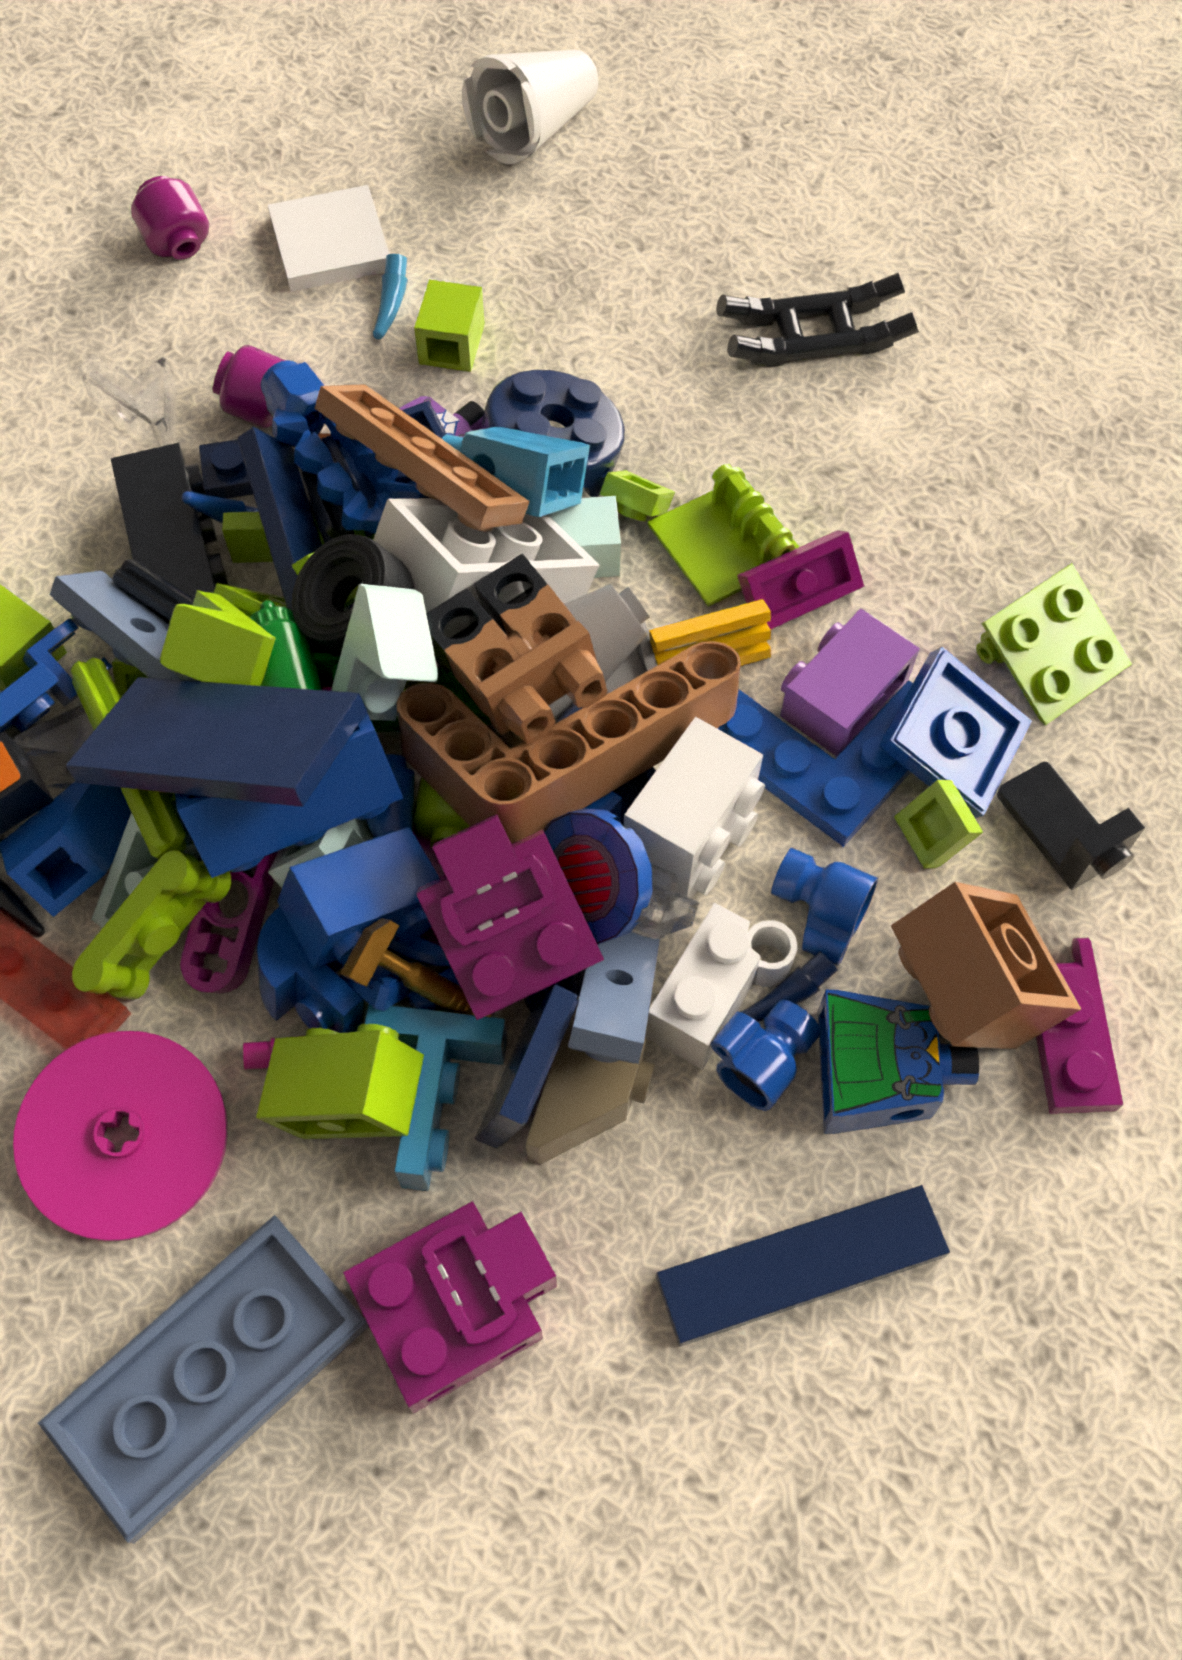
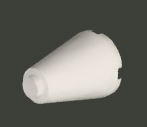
M580 50L491 54L475 60L470 66L474 68L471 76L464 79L462 103L466 121L475 139L482 136L490 146L495 148L486 152L501 163L515 164L531 156L595 97L598 90V74L592 60Z

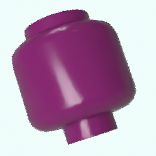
M157 176L145 181L137 190L131 204V216L149 250L162 258L173 256L175 259L183 260L194 256L208 236L210 224L191 186L180 179Z
M244 345L235 353L227 351L218 366L212 388L213 393L219 395L221 409L229 415L265 429L271 427L273 417L267 410L265 396L261 391V380L271 366L286 360L251 345Z

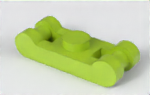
M176 850L166 852L159 858L78 957L72 970V980L75 987L80 991L103 994L108 991L113 997L127 1000L139 999L148 988L150 981L149 971L162 955L176 944L181 932L206 902L215 903L221 901L227 895L231 885L230 872L228 871L212 878L203 860L198 862L193 855Z

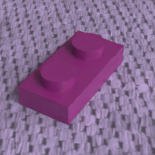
M840 530L737 575L745 602L750 603L763 599L770 609L771 621L766 622L770 629L865 587L850 534L847 531Z

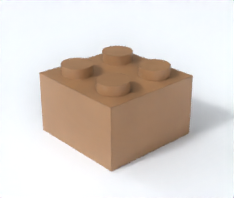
M954 882L890 925L901 945L898 954L904 968L914 979L920 982L931 1003L929 1015L933 1025L945 1039L951 1042L952 1046L1017 1049L1081 1010L1017 894Z

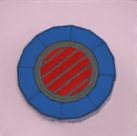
M580 809L551 820L543 831L597 945L626 935L637 926L639 922H635L640 917L641 910L648 908L653 892L652 868L642 840L631 827L625 829L620 822L613 819L617 816L606 810Z

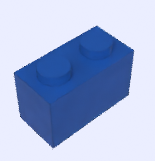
M406 827L291 866L277 902L313 968L338 960L340 964H345L363 930L381 918L391 920L399 925L393 938L398 937L401 942L415 939L428 931L432 926L416 892L419 887L440 877L410 827Z

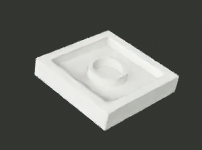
M368 185L268 205L272 226L291 292L385 273L386 255L390 253Z

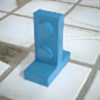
M369 1004L365 1024H378L396 1030L399 1033V1041L424 1054L408 1136H401L395 1174L401 1188L429 1191L432 1171L444 1172L448 1155L449 1130L439 1129L443 1103L454 1105L459 1087L460 1063H453L450 1060L504 1065L507 1046L505 1019L483 1017L476 1020L475 1015L391 1006L383 1012Z

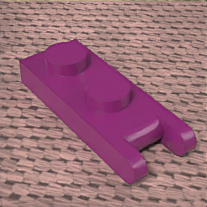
M1088 937L1073 938L1071 947L1074 962L1056 963L1081 1010L1036 1037L1049 1114L1117 1111L1124 1104L1092 943Z

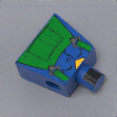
M826 989L817 1011L818 1024L821 1029L819 1053L824 1134H838L931 1119L943 1103V1085L977 1084L979 1077V1054L977 1047H955L951 1043H939V1032L933 1025L929 1015L930 1006Z

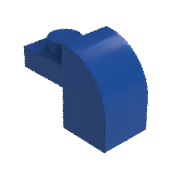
M279 906L264 923L257 945L259 990L266 1010L277 1021L295 1007L299 1017L309 1029L323 1028L338 1033L357 1032L358 1026L363 1023L364 999L336 974L343 967V964L335 960L313 968Z

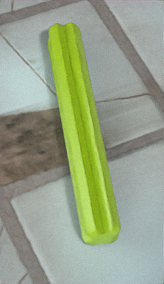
M92 657L86 662L77 661L73 664L70 671L73 676L72 684L95 730L121 697L105 663L98 658ZM121 788L152 856L159 859L168 851L176 850L183 852L186 849L187 844L184 840L186 836L185 830L166 792Z

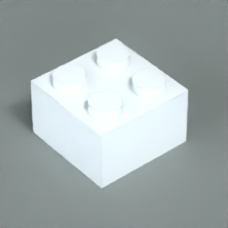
M697 717L693 719L624 814V828L631 827L639 836L651 863L652 889L684 908L687 907L697 891L707 895L712 890L725 866V862L719 858L730 842L740 847L746 840L758 817V814L752 810L759 801L765 787L764 783L758 781L763 754Z

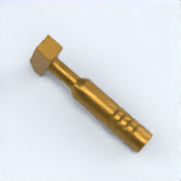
M381 918L363 930L340 972L341 975L355 983L367 987L379 965L400 977L405 987L448 1012L474 1015L460 986L420 962L409 963L387 950L399 927L398 924L391 920Z

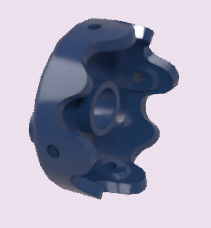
M538 369L515 373L504 378L493 388L486 402L480 428L504 427L589 444L590 448L583 488L590 497H598L600 495L607 473L613 472L619 459L625 437V426L621 413L613 401L601 391L596 383L564 372ZM549 421L560 423L565 428L553 427Z

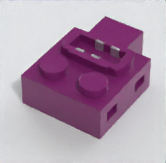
M495 814L434 843L432 848L445 876L419 887L416 895L476 1020L604 960L543 829L511 844L498 815Z
M474 1201L343 1272L406 1404L413 1414L542 1340V1330L528 1303L557 1287L556 1274L523 1213L519 1212L488 1229Z

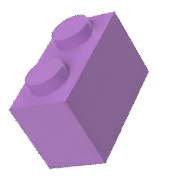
M860 608L845 625L837 622L827 631L818 646L817 651L819 653L808 664L800 661L787 674L781 685V691L785 695L780 717L838 757L909 680L920 648Z

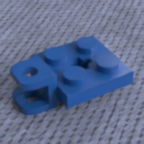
M71 618L67 619L26 650L23 661L30 670L0 693V734L6 732L12 726H15L21 734L47 715L51 711L50 708L56 703L50 697L51 694L64 707L78 697L72 684V678L51 655L76 634L74 631L79 627ZM103 657L100 660L105 663L109 672L113 666Z

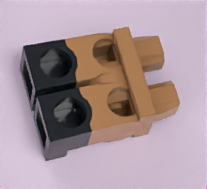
M523 553L474 583L480 603L466 588L426 613L435 660L446 673L451 672L479 709L489 716L491 723L501 736L511 730L527 744H532L548 734L556 723L549 705L567 694L578 708H588L605 697L608 692L603 673L597 663L589 632L579 621H576L568 608ZM521 581L524 592L506 603L498 599L500 591L506 585ZM468 615L471 623L470 626L451 638L443 634V630L448 622L458 616Z

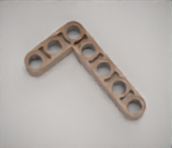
M709 641L695 644L608 693L588 708H582L557 722L548 734L534 743L527 744L524 741L512 749L449 689L435 683H419L408 687L400 694L397 700V716L402 753L406 761L469 826L497 814L511 844L542 829L544 830L551 820L568 812L587 807L662 762L695 717L715 728L727 723L734 716L737 708L741 668L740 656L732 647L724 643Z

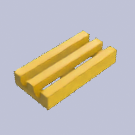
M761 599L649 630V637L657 666L695 644L709 641L724 643L732 647L740 656L741 666L771 658V647L767 643V640H771V629L766 623L771 621V611L765 601Z

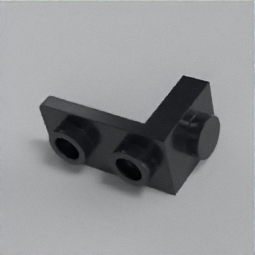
M1045 761L1002 784L997 792L998 799L1071 891L1097 875L1101 879H1106L1124 868L1134 858L1135 855L1130 849L1145 829V826L1129 807L1099 824L1052 765Z

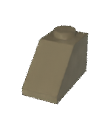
M572 1016L552 1062L525 1143L527 1161L541 1165L626 1121L632 1100L645 1103L655 1070L654 1063L644 1061L647 1037L644 1039L639 1064L620 1060L611 1063L597 1061L583 1051L568 1047L575 1016Z

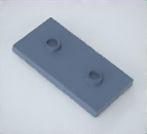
M274 1215L41 1419L38 1424L127 1543L135 1544L362 1334L369 1325L295 1237Z

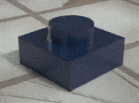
M238 439L199 445L202 478L206 495L226 499L253 495Z

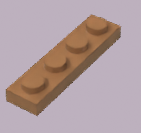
M367 385L320 386L315 409L334 422L336 430L340 434L360 441L376 453L375 458L378 462L389 468L401 471L416 482V488L420 493L446 504L458 513L457 517L461 523L469 528L484 532L491 531L494 527L522 524L530 502Z

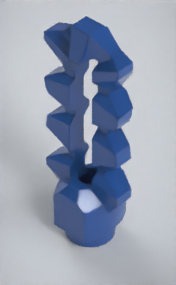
M290 360L281 361L271 366L265 372L260 386L265 396L267 410L273 417L272 435L277 441L295 447L294 463L303 471L317 475V492L321 499L343 506L342 525L346 530H364L375 534L387 499L423 498V494L417 490L415 485L395 481L398 476V470L378 462L375 458L376 453H373L371 449L360 441L340 434L336 430V424L315 409L320 386H324V384L306 362L297 364ZM325 425L330 430L332 439L339 440L353 458L357 471L364 473L374 485L377 495L374 507L369 508L363 493L353 488L352 479L340 463L333 462L330 450L318 436Z

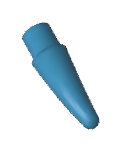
M400 254L386 255L385 274L382 275L380 308L373 331V337L378 340L384 337L393 323L407 287V258Z

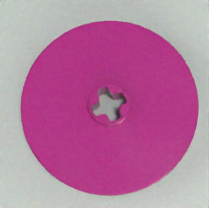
M116 1031L100 1034L83 1040L59 1054L40 1072L28 1089L21 1103L14 1128L13 1150L17 1173L25 1192L36 1208L59 1227L79 1236L100 1241H126L141 1238L158 1232L179 1220L209 1190L219 1172L226 1151L228 1138L227 1113L222 1094L211 1073L194 1054L180 1044L156 1034L140 1031ZM129 1117V1125L139 1131V1136L136 1141L124 1142L121 1152L114 1153L115 1144L105 1138V1132L108 1127H119L122 1118Z

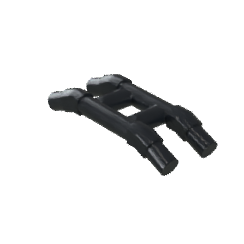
M899 272L876 282L869 281L860 286L847 287V290L788 298L771 300V297L759 299L746 296L745 298L723 294L719 297L716 305L718 316L736 319L742 324L765 326L772 325L774 321H777L781 334L779 338L760 336L751 338L734 334L728 342L727 352L730 357L750 360L753 364L764 366L784 365L786 361L861 352L862 354L876 353L894 346V342L919 333L912 312L888 322L884 320L872 326L860 327L859 330L855 329L851 314L867 312L881 306L880 303L905 293ZM821 315L829 316L834 333L804 337L798 318Z

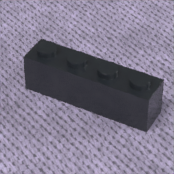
M179 442L110 458L132 559L139 561L194 599L197 590L214 593L217 583L229 586L220 553L210 555L208 549L209 543L218 542L213 520L211 517L203 515L182 501V494L186 491L206 495L198 464H186Z

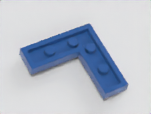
M908 680L836 759L740 689H738L737 708L734 716L717 729L763 754L758 781L765 784L764 788L844 847L911 773L880 748L879 744L913 683Z

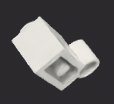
M714 903L649 1008L645 1037L703 1070L714 1052L710 1045L711 1041L735 1012L738 1011L752 985L773 987L782 983L789 976L797 951V940L792 930L783 923L774 920L762 921L753 925L748 931L750 921ZM760 945L775 947L782 953L784 960L777 963L761 961V956L753 948Z

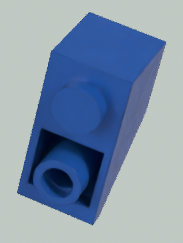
M75 781L55 797L52 803L39 810L0 842V850L7 875L53 917L102 878L113 863L132 813L121 788L76 783Z

